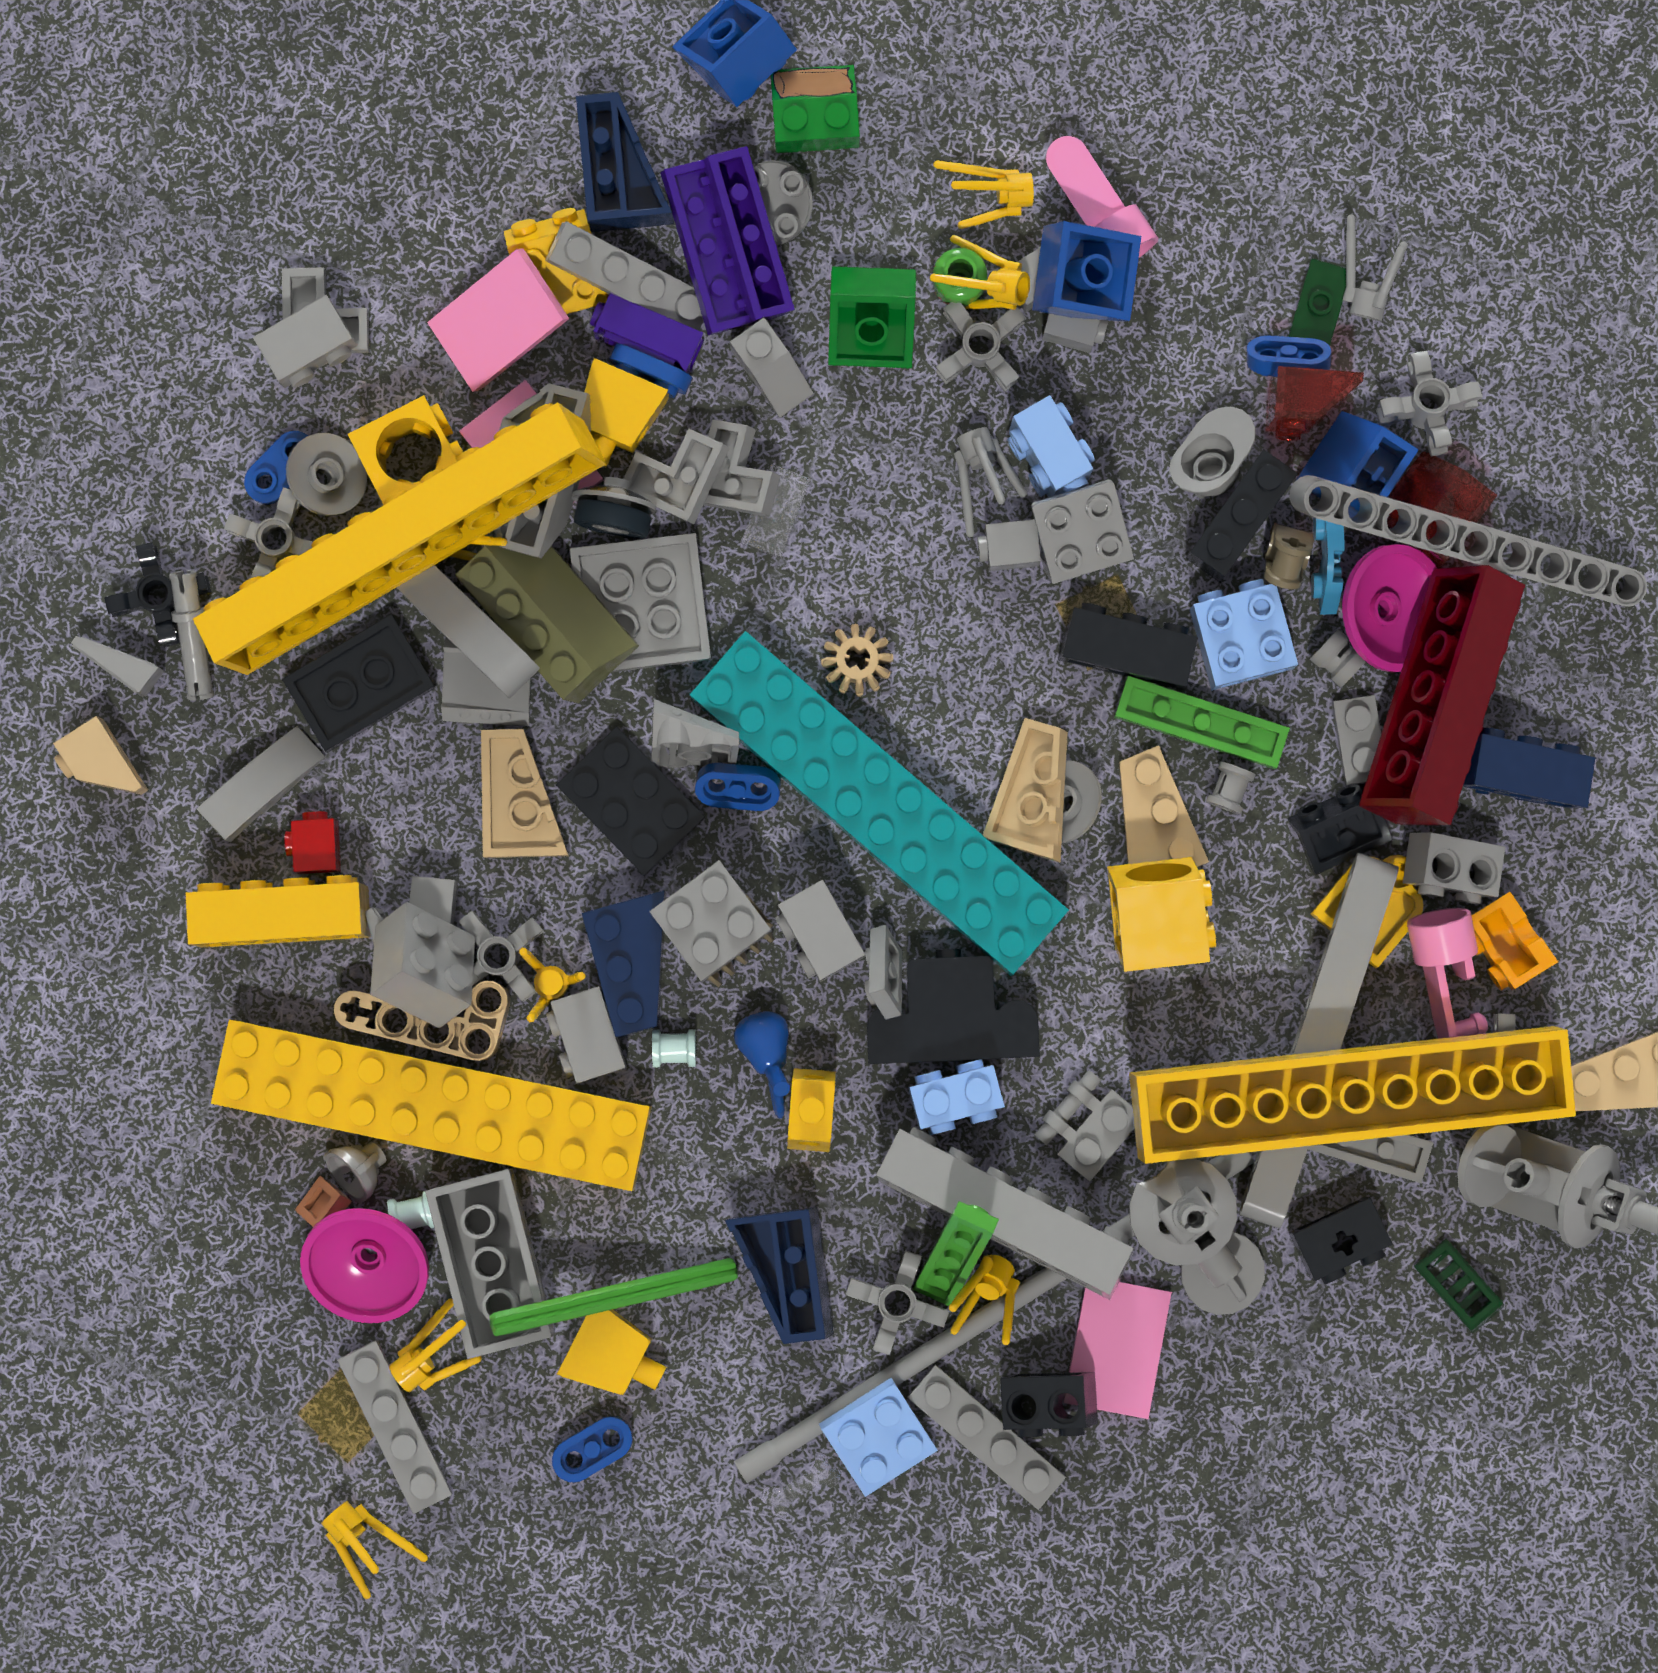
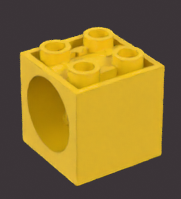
M424 395L348 433L383 505L384 500L393 493L402 490L409 491L421 484L420 481L413 483L403 479L396 481L387 475L386 459L392 452L393 444L403 436L417 433L429 439L433 436L441 442L442 452L441 456H438L435 470H444L458 462L457 457L463 452L457 440L449 443L447 437L454 433L439 404L436 403L430 406Z
M1192 857L1107 867L1115 950L1124 972L1210 962L1209 948L1216 947L1214 924L1209 922L1208 911L1205 909L1207 906H1212L1210 881L1205 878L1204 869L1198 870Z

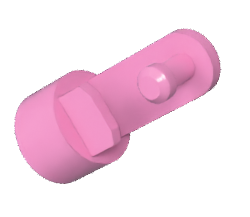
M1063 136L1052 142L1046 154L1047 165L1087 226L1142 236L1139 258L1147 253L1158 242L1159 238L1136 204L1124 206L1081 140L1072 136Z
M1446 908L1422 913L1409 919L1407 927L1414 963L1423 966L1438 1039L1486 1034L1488 1023L1485 1016L1479 1012L1471 1014L1468 1019L1454 1021L1444 965L1452 964L1456 976L1466 981L1475 977L1472 957L1478 953L1471 911L1465 908Z

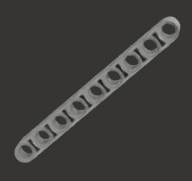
M1305 475L1298 478L1290 489L1289 498L1291 505L1295 510L1308 516L1474 564L1489 565L1502 572L1617 605L1634 606L1643 600L1647 591L1646 578L1635 569L1320 477ZM1319 487L1321 499L1317 505L1311 507L1309 495L1313 489ZM1358 498L1360 510L1356 516L1350 518L1348 507L1354 499ZM1393 510H1397L1399 515L1398 522L1392 529H1389L1387 518ZM1432 521H1435L1437 531L1434 537L1427 540L1426 529ZM1474 532L1475 542L1472 548L1466 551L1464 547L1467 535ZM1509 543H1512V555L1504 562L1502 557L1503 550ZM1549 554L1551 559L1550 565L1546 571L1541 572V561ZM1587 565V577L1582 583H1579V572L1581 568ZM1624 576L1625 586L1617 594L1616 584Z
M1360 853L1356 854L1290 1055L1341 1049L1397 878L1398 866ZM1309 1146L1258 1151L1242 1198L1239 1215L1280 1229L1286 1217Z

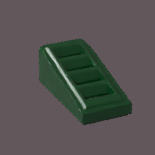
M1447 1239L1442 1241L1414 1265L1415 1269L1472 1334L1504 1307V1303ZM1449 1255L1454 1261L1434 1277L1427 1267L1439 1258L1431 1267L1432 1269ZM1458 1269H1461L1465 1275L1446 1290L1441 1284ZM1473 1282L1477 1288L1458 1304L1453 1297L1469 1283ZM1484 1295L1489 1302L1470 1317L1465 1310Z

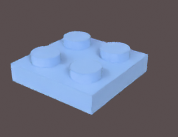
M892 1378L819 1423L821 1430L865 1497L938 1451Z

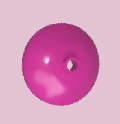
M1401 544L1384 545L1365 554L1352 569L1343 594V621L1349 641L1364 661L1374 668L1386 672H1401L1433 569H1438L1428 556L1411 546ZM1378 605L1381 608L1380 614L1378 613Z
M353 1208L326 1216L311 1229L301 1251L300 1267L302 1277L313 1297L332 1313L355 1322L381 1323L406 1314L421 1299L429 1278L428 1256L417 1235L400 1220L377 1210ZM365 1248L374 1250L376 1254L367 1253Z

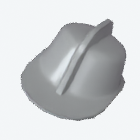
M1231 406L1217 408L1207 413L1195 425L1170 460L1169 472L1173 482L1180 489L1194 493L1200 499H1204L1206 496L1223 494L1232 488L1239 476V467L1250 453L1255 442L1256 428L1252 418L1242 409Z

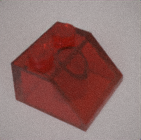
M1278 366L1269 380L1265 431L1275 432L1276 439L1300 440L1301 434L1311 432L1352 397L1363 382L1364 373Z
M1423 451L1388 497L1477 523L1498 495L1464 469L1436 456L1431 457L1430 453ZM1393 510L1387 518L1389 529H1392L1398 522L1399 515L1397 510ZM1432 521L1426 529L1427 540L1434 537L1437 531L1435 521ZM1411 546L1428 556L1437 568H1440L1450 557Z

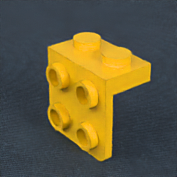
M566 208L556 211L552 214V218L535 222L534 219H526L514 223L511 229L504 231L509 255L516 249L524 248L566 314L595 307L599 301L606 303L608 293L545 261L562 222L567 221L591 234L585 209L576 211L575 208Z

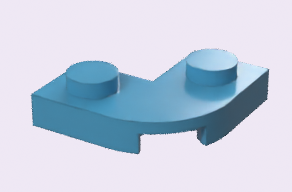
M1313 518L1314 540H1321L1322 559L1319 572L1312 573L1311 596L1312 598H1319L1320 615L1337 614L1344 583L1341 566H1339L1340 554L1345 551L1344 526Z

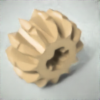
M852 624V638L848 639L845 633L838 629L835 631V636L841 645L838 646L832 642L825 643L824 649L836 655V657L823 658L821 665L825 668L837 667V669L826 676V680L828 683H833L842 676L844 679L840 684V693L845 694L848 691L850 682L856 683V696L862 697L864 693L863 682L867 681L869 687L874 692L880 689L874 674L883 679H889L891 672L878 664L893 662V654H878L879 651L888 645V640L884 637L873 644L871 641L875 635V628L869 627L863 638L859 637L858 624ZM853 650L858 655L865 652L869 657L865 658V665L867 667L862 670L856 665L849 668L846 662L850 661V655L847 654Z

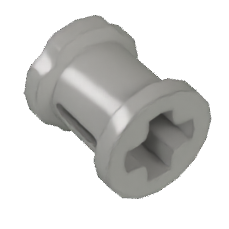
M1220 762L1218 769L1221 773L1213 794L1207 797L1206 803L1240 815L1243 809L1240 804L1250 781H1254L1256 774L1241 767Z

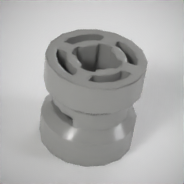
M1339 629L1309 659L1318 668H1325L1331 674V680L1339 688L1366 662L1348 644V637Z

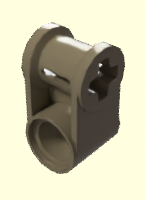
M1273 523L1270 530L1271 539L1268 550L1264 553V578L1269 583L1280 588L1298 589L1302 584L1303 570L1307 567L1313 549V533Z

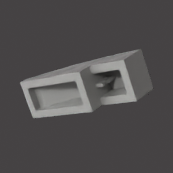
M296 726L237 772L205 800L197 810L224 840L231 842L257 817L265 814L326 756Z

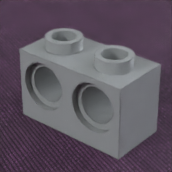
M1431 832L1410 833L1403 884L1419 886L1418 894L1444 897V891L1456 893L1455 901L1481 904V897L1499 896L1505 846ZM1434 858H1436L1438 864L1435 874L1432 869ZM1471 865L1474 868L1473 880H1471L1469 875Z

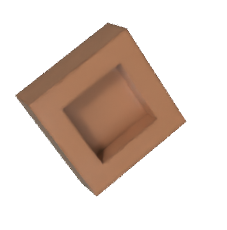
M319 1176L295 1211L314 1227L326 1216L346 1210L352 1201L334 1184Z

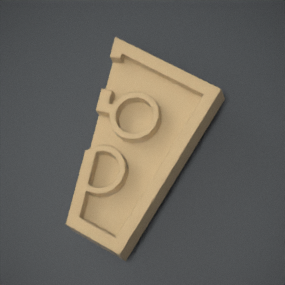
M1024 718L983 833L986 839L1061 863L1068 732L1059 727Z
M481 730L483 857L569 856L525 730Z
M1159 745L1120 761L1119 772L1128 864L1192 857L1197 867L1208 863V858Z
M1658 1032L1571 1065L1575 1111L1658 1107Z

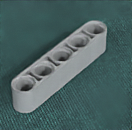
M435 565L396 587L509 699L540 669L505 632Z

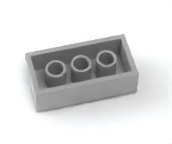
M513 1168L426 1190L425 1193L457 1320H464L466 1322V1326L460 1332L467 1359L547 1339L555 1335L553 1324L502 1336H494L491 1330L489 1317L492 1313L546 1301Z

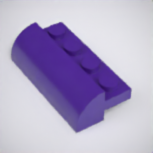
M745 146L709 155L703 160L661 171L660 174L707 335L710 336L740 327L745 328L754 325L762 318L769 321L795 310L748 147Z

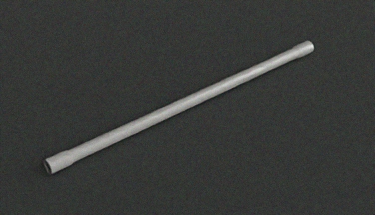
M1247 1152L1216 1156L1208 1164H1211L1228 1180L1252 1165L1254 1160L1250 1153ZM1129 1214L1109 1226L1125 1234L1129 1239L1135 1236L1130 1225ZM1044 1267L1020 1283L1015 1294L1014 1312L1067 1278ZM1006 1294L999 1296L998 1299L992 1300L970 1314L956 1335L951 1334V1327H949L770 1441L763 1442L735 1460L734 1463L744 1480L749 1483L779 1464L784 1457L821 1435L823 1431L819 1423L886 1380L892 1378L896 1386L900 1385L1003 1320Z

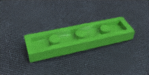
M1131 676L1126 678L1114 718L1272 769H1277L1290 729L1289 727Z
M958 1201L921 1269L912 1290L949 1306L964 1286L992 1237L999 1219L989 1215L986 1210L977 1205H967Z

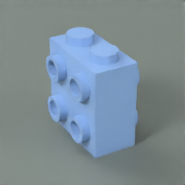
M1050 395L1013 416L1009 429L1010 437L1007 439L1016 458L1019 461L1026 458L1032 473L1028 477L1040 497L1047 494L1049 498L1087 486L1093 471L1091 463L1095 461L1094 455L1083 438L1077 441L1069 426L1074 423L1065 405L1062 402L1055 404Z
M1263 579L1250 581L1239 585L1240 592L1224 596L1222 590H1216L1199 595V603L1193 604L1190 608L1211 691L1293 670L1298 665L1277 586L1273 584L1265 585Z
M982 1059L957 1065L956 1075L942 1078L941 1071L938 1070L915 1076L916 1085L908 1087L918 1128L924 1129L928 1127L929 1134L934 1135L956 1129L954 1120L969 1117L971 1124L998 1118L995 1109L1005 1106L994 1065L984 1067Z

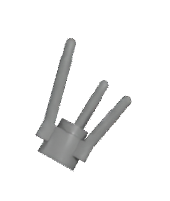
M1352 214L1347 216L1346 288L1342 300L1351 303L1350 314L1370 320L1382 321L1388 293L1408 244L1402 241L1397 247L1381 285L1362 281L1360 288H1356L1355 216Z
M987 427L977 428L959 436L957 442L960 450L954 453L959 469L966 535L968 537L974 536L968 464H970L972 470L984 469L990 487L999 504L1005 503V497L992 466L996 460L1019 496L1026 497L1027 491L1020 482L1019 477L1003 454L998 438L992 439Z

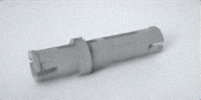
M187 570V574H184V571L169 574L175 610L171 612L172 621L176 622L178 626L187 699L197 700V696H199L200 700L213 697L214 691L212 690L207 648L193 621L194 617L204 612V607H200L196 579L197 572L195 570Z

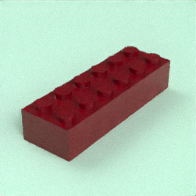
M1489 565L1433 569L1359 803L1360 807L1395 824L1451 825L1453 816L1458 809V800L1466 775L1471 767V758L1476 742L1483 729V720L1490 697L1496 687L1499 668L1508 648V639L1513 623L1520 610L1525 584Z

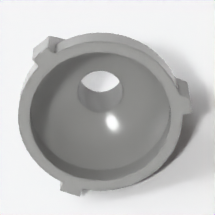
M369 1142L364 1147L360 1145L344 1146L330 1149L323 1155V1159L326 1161L328 1170L334 1180L355 1202L361 1204L372 1196L377 1186L378 1168L386 1162V1156L378 1145ZM348 1172H352L355 1175L351 1184L346 1182L343 1177Z

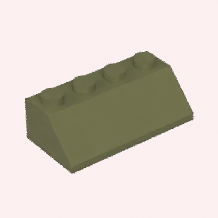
M486 545L455 574L499 627L540 667L538 672L563 700L580 703L639 647L637 642L552 545L542 559L507 550L500 546Z

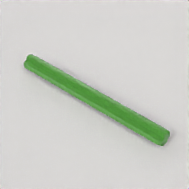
M732 1258L722 1259L494 1312L489 1317L490 1326L494 1336H502L732 1282L738 1278L735 1261Z

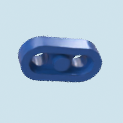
M1270 335L1260 336L1251 340L1247 345V365L1252 371L1262 376L1278 375L1315 379L1330 370L1331 348L1326 342L1319 339Z
M615 344L609 361L616 368L637 377L640 376L668 389V397L675 398L677 393L686 394L693 379L688 373L675 366L622 344Z
M301 431L284 433L248 469L244 478V486L246 492L254 501L264 505L274 504L278 502L283 487L290 489L286 477L287 452L292 445H296L307 437V434ZM270 475L272 477L271 486L266 489L259 488L258 481L260 477Z
M710 763L703 766L697 774L695 783L696 796L705 805L716 808L765 811L775 806L779 800L781 788L778 775L769 768L727 763ZM712 779H721L724 782L715 784L712 782ZM753 783H763L765 786L758 788Z
M606 1416L562 1441L556 1447L552 1456V1466L555 1473L562 1480L573 1483L588 1478L620 1459L629 1451L633 1442L632 1429L624 1419L618 1416ZM610 1429L617 1431L620 1436L619 1442L616 1445L606 1444L603 1439L605 1431ZM572 1451L580 1453L583 1459L582 1464L579 1467L569 1466L566 1461L568 1453Z

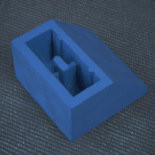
M1341 411L1297 479L1305 475L1316 476L1388 497L1419 449L1384 426ZM1316 487L1311 493L1321 499V490L1319 487ZM1358 498L1354 499L1348 507L1350 518L1356 516L1360 510Z

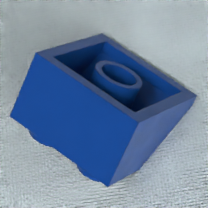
M720 0L672 46L720 97L736 107L743 101L751 98L757 88L772 73L780 70L786 64L787 59L797 50L773 15L749 0Z
M1067 221L1043 226L1032 311L1070 318L1130 321L1142 236Z

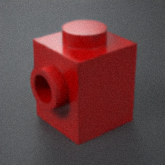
M325 811L302 813V820L291 821V831H285L284 841L286 856H293V872L297 874L341 872L339 821L334 818L328 819V812Z

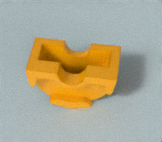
M1511 892L1471 915L1478 947L1476 956L1483 952L1492 966L1487 969V972L1500 991L1507 987L1512 990L1516 989L1558 962L1542 937H1539L1533 930L1527 915Z

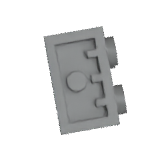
M1112 480L1101 481L1032 503L1031 508L1043 553L1040 554L1041 562L1052 584L1134 559L1117 491Z

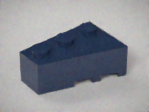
M611 92L576 96L586 212L590 231L599 232L674 224L671 209L662 193L619 93Z
M1483 727L1478 736L1471 758V767L1466 775L1463 787L1475 789V793L1489 795L1490 792L1514 797L1515 800L1563 808H1588L1596 757L1580 754L1581 747L1556 743L1553 749L1542 746L1543 739L1519 735L1516 741L1506 739V732L1503 730Z
M664 890L582 913L616 1038L659 1027L664 931L649 911L666 900V892Z
M810 1207L726 1219L727 1227L735 1237L743 1254L744 1263L753 1275L761 1292L762 1301L782 1343L789 1344L822 1340L834 1335L818 1208Z

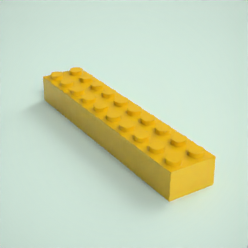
M558 402L556 404L542 405L530 414L531 418L518 426L511 425L501 429L494 435V440L485 446L470 448L462 452L457 457L458 462L444 470L436 469L425 474L420 479L421 484L409 491L402 490L388 496L384 500V505L372 513L364 512L354 516L348 521V527L340 532L323 535L313 541L311 544L312 548L301 555H291L280 560L275 565L276 569L264 577L257 576L246 580L239 586L240 591L232 596L218 598L204 606V612L194 617L193 621L213 662L249 675L465 548L480 537L487 535L606 465L584 420Z
M231 1019L228 1021L211 1104L628 1191L635 1190L652 1106Z
M1556 1026L1129 1072L1137 1156L1145 1164L1576 1116L1568 1030Z

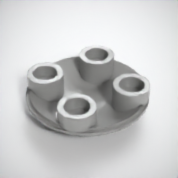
M775 160L758 163L753 168L776 245L787 243L804 230L811 217L813 196L810 185L805 176L788 163Z

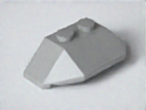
M548 383L540 389L539 393L527 399L504 416L499 431L511 425L518 426L531 418L530 414L542 405L556 404L558 402L583 419L591 433L590 395ZM580 480L493 530L496 537L506 538L507 544L500 547L542 559L567 526L574 502L571 498L572 492L578 489Z

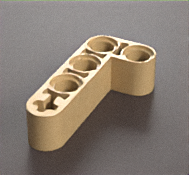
M483 981L478 983L472 989L471 1006L465 1010L464 1018L456 1016L447 1022L449 1028L447 1039L438 1044L432 1042L428 1037L427 1028L430 1023L405 1012L408 1018L406 1027L398 1033L390 1031L386 1024V1017L390 1011L397 1007L369 993L347 991L341 994L334 1004V1015L336 1020L348 1029L470 1060L484 1061L493 1057L500 1046L510 1007V995L508 990L497 982ZM494 988L500 993L501 1004L496 1011L488 1013L480 1007L479 997L484 990ZM356 998H359L360 1007L376 1011V1002H380L382 1005L375 1017L376 1028L370 1027L374 1020L372 1018L356 1016L354 1022H352L351 1014L345 1012L346 1005L354 1004ZM478 1029L486 1031L490 1037V1046L482 1054L474 1053L468 1045L470 1035Z

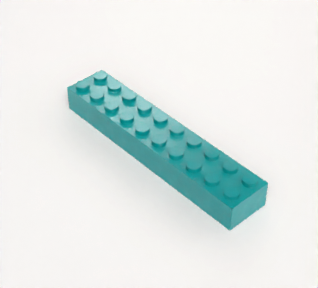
M745 631L690 693V698L695 704L720 725L738 731L739 742L1010 976L1014 975L1069 911L1060 901L748 632Z

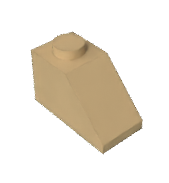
M95 716L53 743L59 752L54 759L68 779L74 776L76 780L84 783L140 795L148 791V788L104 719Z

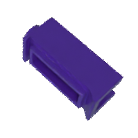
M611 293L606 303L598 302L590 321V325L595 327L593 333L596 340L599 341L602 335L606 344L615 347V344L631 347L675 366L690 374L704 342L702 339L703 332Z

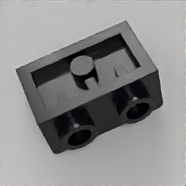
M1365 784L1345 786L1337 791L1336 796L1321 803L1313 802L1306 804L1297 811V814L1288 818L1290 826L1298 835L1309 866L1315 875L1355 858L1357 853L1363 854L1393 840L1386 820L1359 806Z

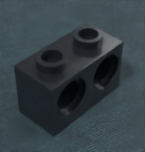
M1095 1372L1011 1374L1000 1378L1003 1430H1017L1018 1437L1043 1436V1429H1059V1436L1085 1435V1428L1098 1424ZM1066 1393L1071 1394L1078 1403V1410L1075 1416L1068 1414L1063 1408L1062 1401ZM1025 1394L1031 1396L1036 1403V1412L1033 1417L1028 1416L1022 1409L1021 1401Z

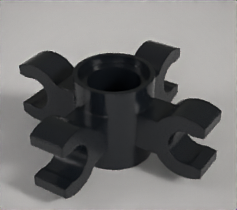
M152 542L135 546L144 577L139 580L135 591L104 598L108 614H112V617H118L137 610L146 609L153 614L159 644H163L164 648L180 644L176 623L172 621L171 612L175 610L171 580L163 575L158 548ZM197 573L196 579L199 596L211 593L208 576H205L204 573ZM157 585H166L168 589L166 600L160 605H151L149 602V592Z

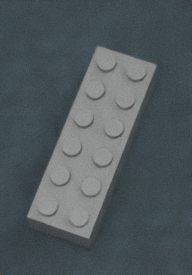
M912 1127L910 1133L899 1129L876 1174L881 1183L949 1218L958 1201L983 1208L989 1215L999 1219L990 1238L991 1240L1108 1300L1111 1299L1133 1255L1134 1248L1128 1245V1236L1109 1226H1106L1103 1232L1089 1226L1091 1222L1090 1217L1069 1206L1066 1207L1064 1212L1050 1206L1052 1203L1050 1196L1028 1186L1026 1192L1013 1187L1014 1182L1011 1176L991 1166L987 1172L974 1167L976 1162L973 1161V1157L954 1147H951L948 1153L937 1148V1142H935L934 1137L915 1127Z

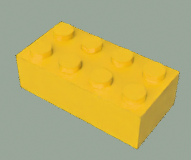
M352 875L327 876V884L315 885V880H309V878L283 879L284 887H273V883H266V880L241 881V889L230 890V885H223V883L197 884L198 892H186L188 944L202 948L369 938L371 934L365 911L370 909L369 888L359 883L358 878L352 877Z

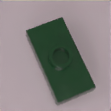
M1313 258L1310 260L1288 337L1319 339L1330 346L1343 303L1342 299L1346 288V268Z

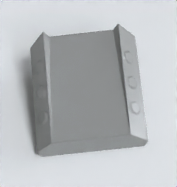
M445 637L443 646L442 721L458 722L459 724L483 723L504 726H529L531 678L509 699Z
M654 699L652 762L667 768H680L688 765L703 767L708 764L707 759H711V763H718L719 761L727 764H736L739 749L738 731Z

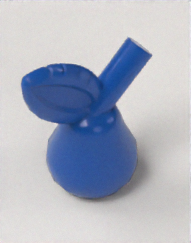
M771 1011L759 1012L745 1017L738 1023L734 1031V1040L740 1052L749 1060L757 1073L766 1075L775 1115L781 1119L785 1113L784 1096L790 1091V1085L782 1071L787 1059L789 1027L786 1020L780 1014Z

